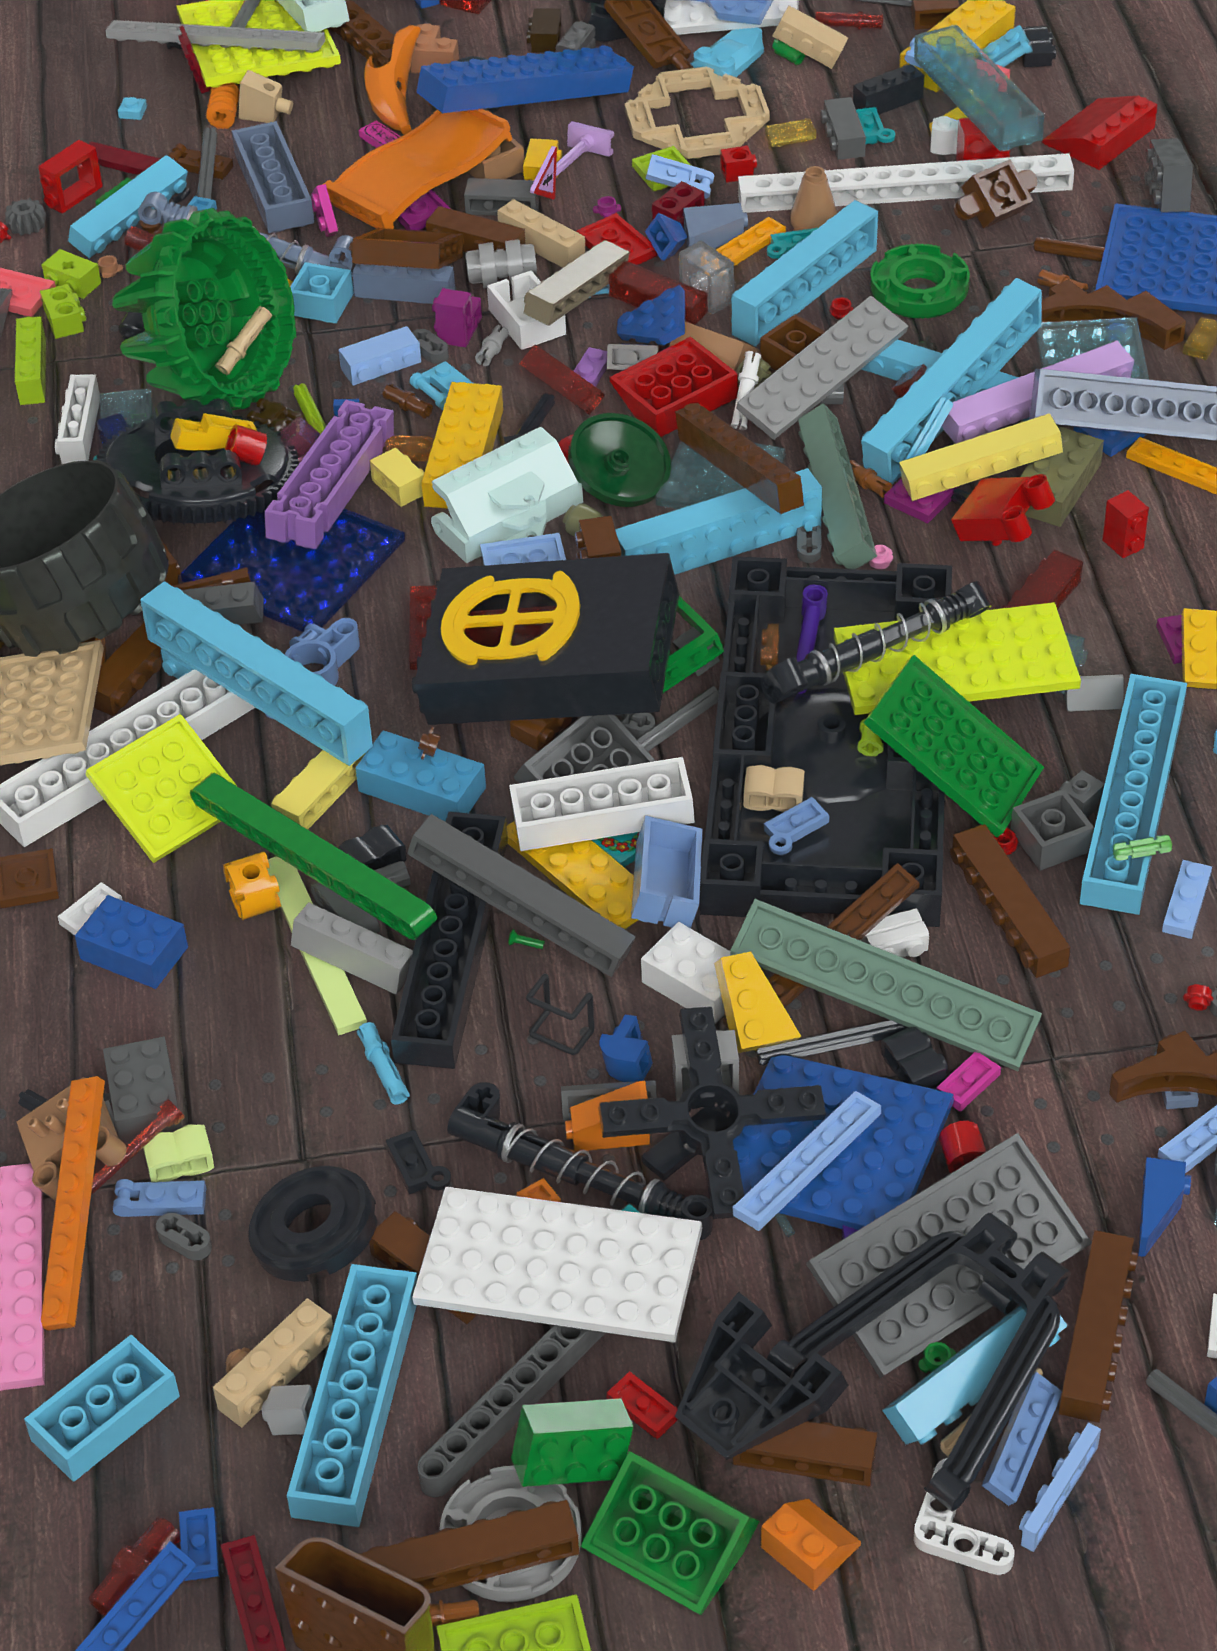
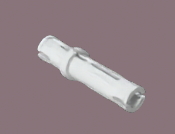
M745 352L742 373H739L738 377L740 385L735 410L730 425L734 429H737L739 419H741L739 430L747 429L748 418L738 411L736 406L738 401L754 389L755 384H758L759 377L757 372L761 354L757 352L753 357V362H751L753 352Z

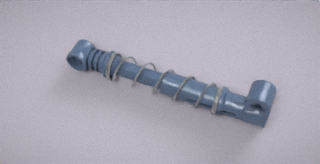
M150 192L140 205L138 215L148 225L162 224L163 221L165 224L166 222L180 219L189 220L191 214L194 211H198V208L192 205L181 207L180 204H176L175 206L174 202L169 204V201L163 194ZM259 232L274 248L278 259L284 263V266L294 269L296 274L299 273L305 262L351 270V275L353 273L355 264H352L351 250H349L350 243L353 242V237L340 236L328 256L314 251L311 246L306 244L302 247L298 241L290 243L278 239L275 233L267 235ZM343 252L345 253L344 261L339 260Z

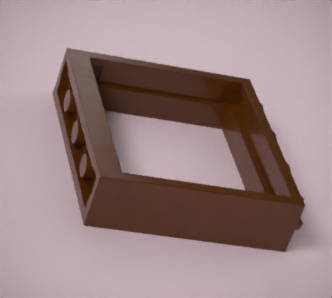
M377 228L353 238L349 250H351L352 264L440 269L463 258V233Z

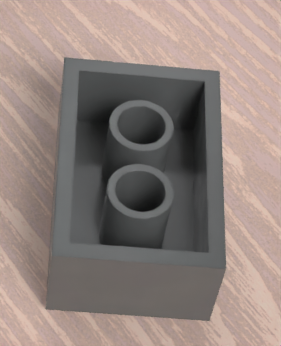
M1180 139L1150 140V148L1146 149V162L1149 163V171H1145L1144 181L1145 185L1149 187V194L1153 195L1154 204L1158 205L1161 213L1190 211L1193 164Z
M165 1036L104 1048L106 1072L119 1139L124 1143L142 1140L155 1132H174L182 1128Z

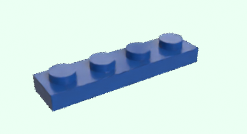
M170 1541L75 1651H124L196 1568L197 1564Z

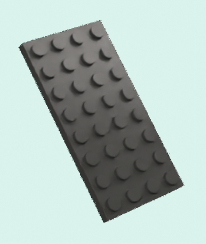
M1017 1133L810 1259L806 1265L833 1307H835L932 1237L948 1231L967 1234L987 1213H992L1018 1233L1015 1243L1005 1256L1023 1269L1040 1252H1045L1061 1264L1091 1245L1092 1242ZM951 1265L852 1336L879 1378H882L923 1352L929 1344L942 1340L994 1307L978 1295V1290L983 1282V1276L964 1265Z

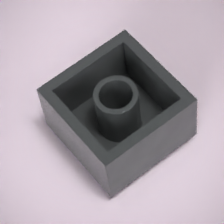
M1065 789L1013 807L1011 830L1015 833L1019 844L1039 871L1089 853L1094 827Z

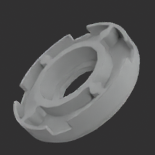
M514 1466L489 1469L490 1475L482 1477L473 1483L467 1480L453 1493L442 1513L440 1530L445 1528L455 1529L471 1525L479 1519L490 1520L505 1516L514 1510L525 1511L540 1507L549 1501L559 1502L567 1500L578 1534L580 1552L582 1540L580 1515L578 1508L575 1507L573 1501L567 1495L566 1488L562 1484L522 1487ZM579 1554L467 1583L462 1586L473 1594L493 1601L518 1602L529 1600L545 1594L565 1579L575 1565Z

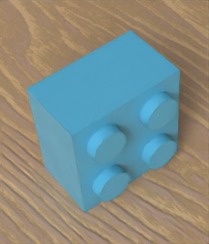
M307 262L304 263L290 286L294 300V316L337 323L354 294L351 270Z

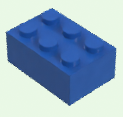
M110 895L106 896L75 935L81 960L154 989L159 986L188 948L184 924Z

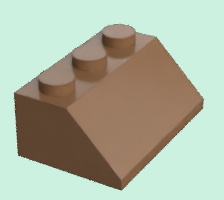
M685 322V334L671 341L669 345L671 347L688 337H692L734 371L745 359V352L752 351V358L756 352L760 354L759 349L745 342Z

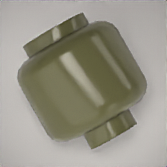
M580 503L576 506L572 505L563 519L565 531L575 537V532L580 531L579 520L602 517V514L585 503Z

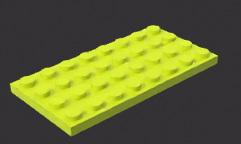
M1055 602L986 610L970 619L965 618L950 625L949 630L942 634L935 633L931 629L929 637L924 642H917L910 638L903 651L895 652L888 648L881 661H869L862 664L857 672L846 671L843 673L854 715L869 714L905 663L913 655L919 658L968 702L1079 689L1081 685V679ZM898 621L882 622L878 624L880 625L881 629H884L890 625L897 623ZM875 623L834 628L836 645L851 639L852 633L858 636L871 629H875ZM928 631L915 636L914 638L919 640L924 639L927 636ZM906 641L892 646V648L899 650L903 648Z

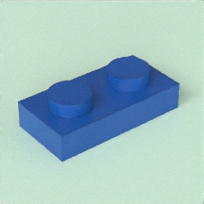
M214 1507L179 1512L181 1551L197 1564L196 1568L184 1581L218 1577L219 1562Z

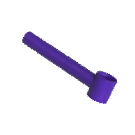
M809 585L803 590L801 608L803 622L796 654L797 662L804 660L807 654L814 651L819 621L826 615L828 592L821 585ZM807 689L797 694L805 693Z

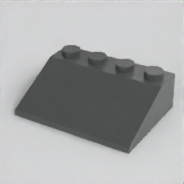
M615 715L582 716L526 761L515 774L514 779L518 783H525L654 762L656 760Z

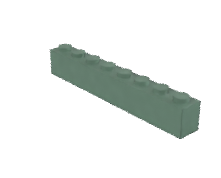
M823 403L798 419L801 429L798 433L805 444L803 451L810 462L808 469L822 486V510L824 512L822 520L829 530L827 538L834 548L832 556L839 566L844 565L847 569H857L877 557V553L838 418Z

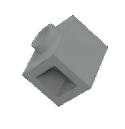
M310 1385L271 1387L268 1398L262 1405V1417L264 1421H267L272 1435L304 1434L314 1400V1394Z

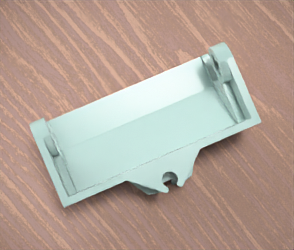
M539 427L433 480V490L445 500L451 518L445 512H440L432 516L431 523L437 536L463 561L469 563L482 556L480 544L526 538L530 535H543L548 521L566 513L572 505L576 506L583 503L582 484L576 480L556 439L542 427Z

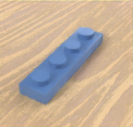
M1038 1372L1034 1373L1017 1403L981 1485L1008 1506L1017 1502L1062 1394L1059 1388Z

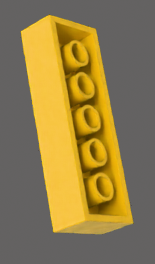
M967 0L920 38L927 44L967 59L973 55L980 58L983 55L981 50L987 47L989 43L996 41L1009 30L1014 29L1016 6L1008 4L1003 0ZM910 46L900 53V68L904 65H909L904 57L906 52L911 49ZM918 53L919 56L925 57L924 54ZM915 66L924 74V87L938 92L951 81L948 78Z
M451 382L422 479L424 507L448 508L445 500L433 490L432 481L492 451L503 413L502 386Z

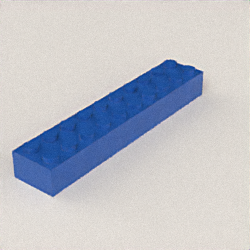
M608 46L592 49L584 47L581 50L565 49L563 52L546 51L544 54L527 53L524 56L508 55L505 58L489 57V59L485 60L470 59V61L466 62L451 61L446 64L432 63L431 65L421 66L416 92L441 113L629 92L634 66Z

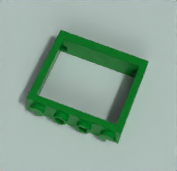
M680 596L677 612L692 627L699 631L701 635L669 656L663 693L724 652L718 633ZM713 643L714 646L710 649H707V647Z

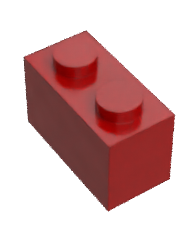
M1129 490L1107 500L1102 541L1122 558L1139 552L1144 548L1149 507Z

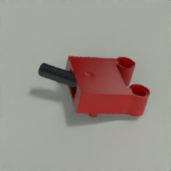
M1037 474L1031 477L983 478L971 494L958 488L953 490L951 500L961 507L951 521L960 541H991L993 546H999L1002 540L1021 542L1032 534V529L1025 514L1029 507L1032 506L1035 510L1046 509L1055 502V497L1044 474Z

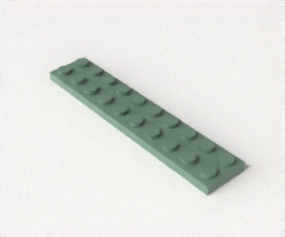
M757 899L754 900L730 950V955L751 952L760 968L904 1026L917 1027L921 1033L925 1032L931 1037L968 1052L980 1053L991 1061L1016 1071L1020 1069L1042 1016V1013Z

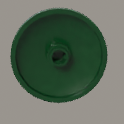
M603 413L588 418L576 429L568 447L569 466L576 480L582 484V487L589 494L611 505L620 507L644 505L654 500L662 492L670 477L671 458L664 441L646 423L629 415Z

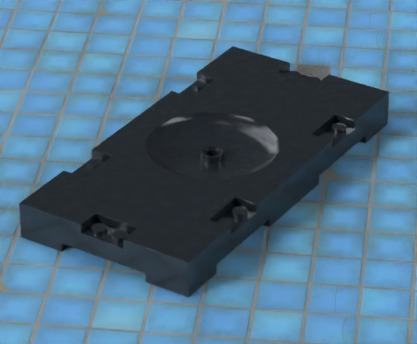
M733 556L723 666L720 677L708 814L700 873V915L746 917L755 899L789 913L841 914L898 863L919 882V888L888 916L917 908L922 921L927 927H940L945 793L882 739L883 752L877 756H865L858 751V742L862 736L859 729L860 722L866 719L869 714L854 715L843 673L839 674L837 680L821 687L815 685L808 688L805 693L795 694L775 704L770 703L765 697L761 687V679L775 665L786 659L796 658L803 622L801 608L805 587L813 584L821 585L828 592L826 615L819 621L814 649L822 652L829 649L830 643L834 646L836 645L834 628L898 621L897 613H900L906 619L920 613V603L924 604L925 601L933 598L942 599L952 594V565L897 563V571L787 567L786 558ZM765 765L774 769L794 767L804 770L803 801L813 797L829 814V823L793 842L792 849L787 854L777 855L771 852L769 848L770 837L764 831V823L784 812L774 809L756 811L744 807L746 767ZM779 842L776 843L779 847L786 845Z

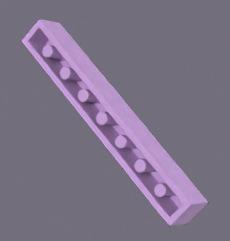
M1118 341L1043 369L1131 378L1135 360ZM1035 372L952 402L953 407L941 427L956 444L989 432H994L999 428L1015 424L1020 420L1030 417Z

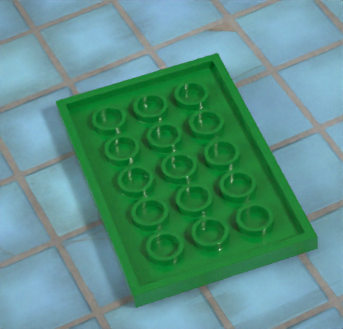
M915 655L905 663L863 722L873 733L878 735L981 825L985 824L996 838L1005 831L1010 823L1013 807L1022 804L1044 769L1042 764Z

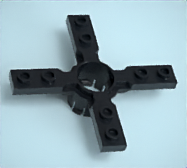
M712 1006L680 1009L679 1017L691 1086L683 1092L680 1100L667 1101L665 1098L600 1102L598 1110L602 1137L678 1131L682 1143L687 1138L684 1145L687 1152L694 1155L698 1147L700 1148L698 1155L703 1156L713 1219L736 1218L733 1216V1206L744 1197L737 1151L734 1150L733 1140L741 1134L744 1126L824 1120L826 1110L821 1085L758 1090L753 1095H739L732 1087L723 1084L720 1069L722 1063ZM715 1102H717L715 1110L721 1112L725 1117L730 1112L729 1117L726 1119L728 1129L713 1132L698 1127L689 1115L691 1109L700 1107L713 1108Z

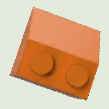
M809 1499L785 1503L761 1526V1548L813 1591L861 1546L859 1539Z

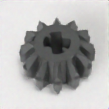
M31 198L27 200L20 199L18 202L12 201V205L6 207L5 221L12 233H19L20 236L24 234L30 235L32 232L38 233L39 229L45 227L46 213L39 200L32 201Z

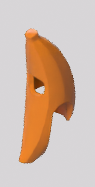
M413 25L396 32L392 57L388 64L376 68L372 63V56H370L365 65L366 93L372 110L382 123L394 130L401 131L403 135L412 130L406 107V92L416 41L421 32L419 26ZM397 80L401 83L399 89L397 87Z

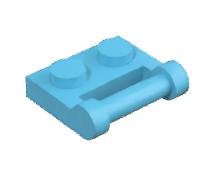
M1018 25L996 41L989 43L981 51L986 61L1005 67L1026 53L1028 55L1033 49L1021 25Z
M446 361L422 374L419 372L414 373L409 380L410 385L415 389H421L442 410L444 409L451 382L473 383Z

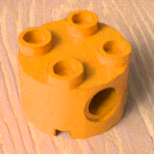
M265 852L256 853L223 864L226 883L229 882V893L238 916L242 920L281 907L277 894L280 892L275 875H269L267 869L270 868Z

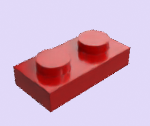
M630 1371L606 1393L607 1399L621 1398L630 1419L657 1440L677 1421L675 1414L678 1409Z

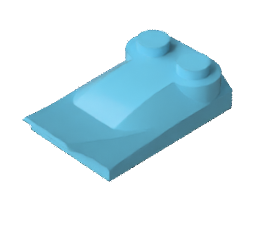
M758 27L731 30L712 46L700 47L694 52V60L690 64L694 68L709 67L714 69V73L720 76L728 74L737 77L764 53L762 30Z

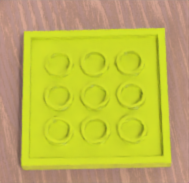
M181 714L88 768L85 773L153 863L221 822L195 804L190 796L191 789L211 773H216L236 785Z

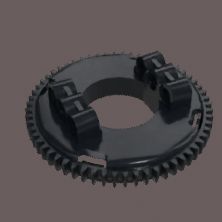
M217 398L211 400L207 405H203L197 400H188L181 406H177L171 401L158 403L154 408L153 418L147 421L142 420L141 425L134 423L133 428L125 427V432L118 431V435H112V439H107V444H103V449H99L96 460L106 462L114 470H119L131 487H137L150 493L149 499L137 496L154 522L162 520L163 524L168 521L172 522L173 525L175 523H183V525L193 523L194 526L196 523H203L204 525L206 523H214L216 525V522L223 521L226 524L227 520L236 522L237 518L246 519L247 515L254 517L256 512L263 513L264 509H267L273 500L278 501V492L299 465L297 449H294V444H291V440H286V435H281L280 431L274 432L275 428H268L267 424L260 425V421L253 423L257 431L267 434V444L259 465L241 462L235 452L225 450V448L196 451L176 449L170 437L176 418L201 422L203 413L244 420L242 416H234L232 414L231 406L226 400ZM226 465H230V466H231V467H229V468H227V469L222 468V467H224V466H226ZM197 467H205L202 470H196ZM171 468L178 469L177 471H169ZM265 480H274L273 485H269L256 493L255 486Z

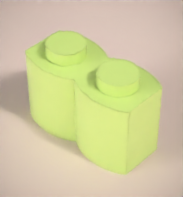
M186 1125L174 1132H155L142 1139L151 1182H169L183 1175H197L214 1168L212 1152L204 1125Z

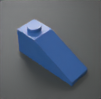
M1146 1158L1138 1256L1145 1257L1180 1210L1183 1194H1190L1191 1176L1185 1175L1186 1162Z

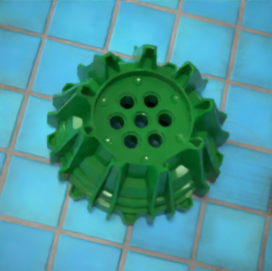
M215 208L194 211L189 220L180 219L166 222L162 234L155 235L151 243L125 264L126 270L130 274L140 276V278L117 292L113 297L112 306L117 311L142 313L145 332L124 340L121 343L120 349L127 358L156 364L157 367L146 375V383L151 386L180 395L185 400H197L203 405H207L213 399H224L230 404L231 410L248 408L251 403H256L260 398H264L266 392L276 391L280 386L279 379L283 375L284 368L287 367L293 349V339L296 338L294 300L284 263L278 259L274 248L252 226V221L246 216L236 218L228 210L217 212ZM259 306L266 308L272 314V317L246 350L245 357L236 363L229 375L220 372L215 364L224 355L229 342H233Z

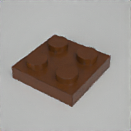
M53 848L0 857V909L59 899Z

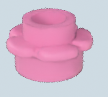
M876 545L877 557L870 560L869 564L875 569H885L889 567L893 560V552L885 545Z

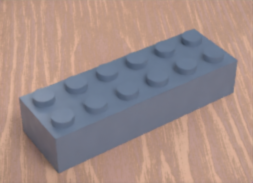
M277 121L232 130L235 156L268 233L281 232L285 229L303 227L314 223L312 199Z

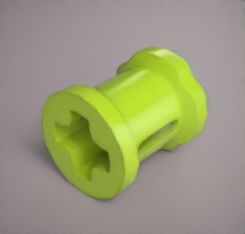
M864 719L860 722L859 726L862 736L858 742L857 749L865 756H877L883 752V743L881 738L863 723Z

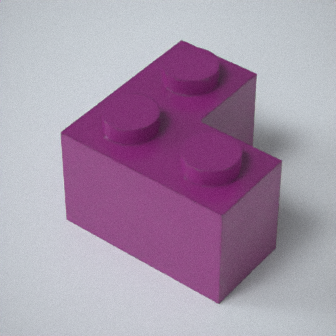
M442 288L439 296L434 298L432 304V311L436 315L434 331L437 332V337L448 345L466 348L482 319L481 298L473 297L469 292Z

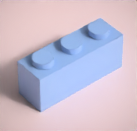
M407 326L338 349L341 370L352 385L421 363L419 341Z

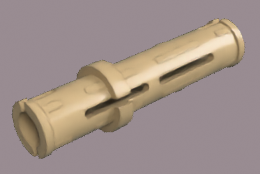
M259 306L233 342H229L224 355L215 364L220 372L229 375L236 363L245 357L246 350L272 317V314L266 308Z

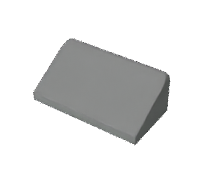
M1123 674L1080 676L1081 685L1079 689L1065 690L1064 698L1067 711L1123 708Z

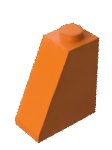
M638 1081L570 1107L571 1120L565 1121L567 1140L573 1139L574 1151L650 1145V1134L602 1137L598 1110L600 1102L648 1099L646 1082Z

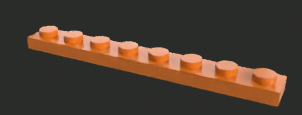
M98 1076L71 1081L41 1314L42 1327L47 1331L75 1327L105 1081Z

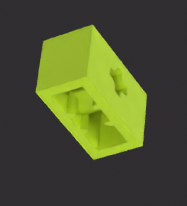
M59 249L42 264L44 279L55 281L56 287L69 284L72 293L76 292L78 297L82 299L101 284L97 263Z

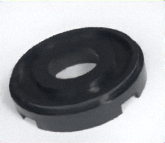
M317 1166L295 1172L275 1184L257 1204L248 1232L251 1249L264 1270L281 1280L292 1282L309 1281L307 1275L325 1269L329 1275L333 1274L357 1258L372 1239L378 1222L375 1216L376 1201L366 1182L350 1170L335 1166ZM317 1205H331L330 1215L318 1228L304 1233H296L288 1229L292 1221L303 1211Z

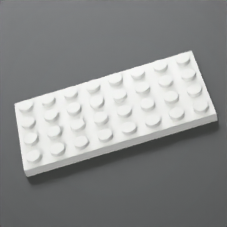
M445 1187L412 1296L414 1305L676 1342L702 1232V1222Z

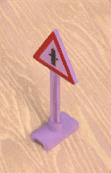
M572 121L568 124L567 146L572 147V149L557 162V147L551 146L530 189V193L554 200L556 177L583 152L588 151L608 157L613 154L611 138L614 136V131Z

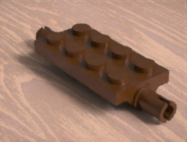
M605 0L603 7L654 69L673 64L677 70L694 68L687 60L691 51L649 0Z

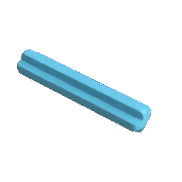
M944 397L939 398L904 460L927 452L953 407V403Z

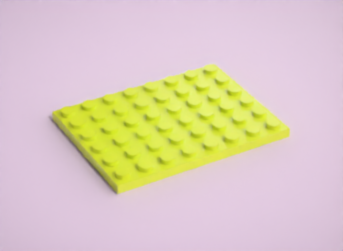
M207 0L178 5L177 12L181 24L230 27L245 0ZM260 0L245 27L304 31L277 0ZM327 28L321 31L325 33L324 44L318 51L311 53L305 50L285 51L278 48L264 50L261 47L244 49L241 46L221 47L220 45L212 44L200 46L199 44L191 43L205 85L212 88H218L227 83L240 84L248 70L267 78L273 75L286 76L290 72L296 71L309 72L313 68L319 67L331 68L336 64H341L340 54Z

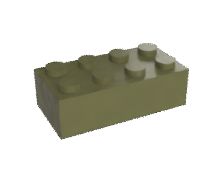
M1057 426L1061 432L1063 452L1029 463L1020 477H1031L1037 474L1046 475L1054 494L1055 502L1043 510H1035L1030 506L1025 514L1027 517L1061 527L1101 465L1104 440Z

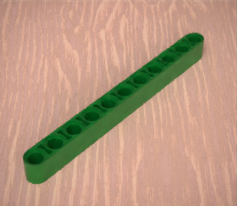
M209 774L190 790L192 800L202 810L405 937L416 940L437 920L436 913L425 901L218 774Z

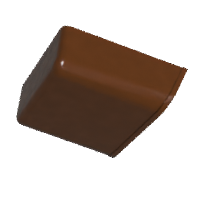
M312 1537L303 1540L274 1568L278 1577L294 1642L301 1650L435 1651L431 1597L427 1589L420 1584L338 1543L322 1537Z

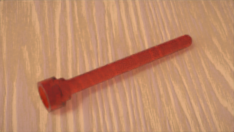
M169 1099L159 1107L161 1110L157 1113L158 1117L126 1146L127 1150L123 1160L114 1166L105 1165L93 1176L91 1196L166 1126L169 1128L173 1124L177 1126L185 1118L183 1113Z

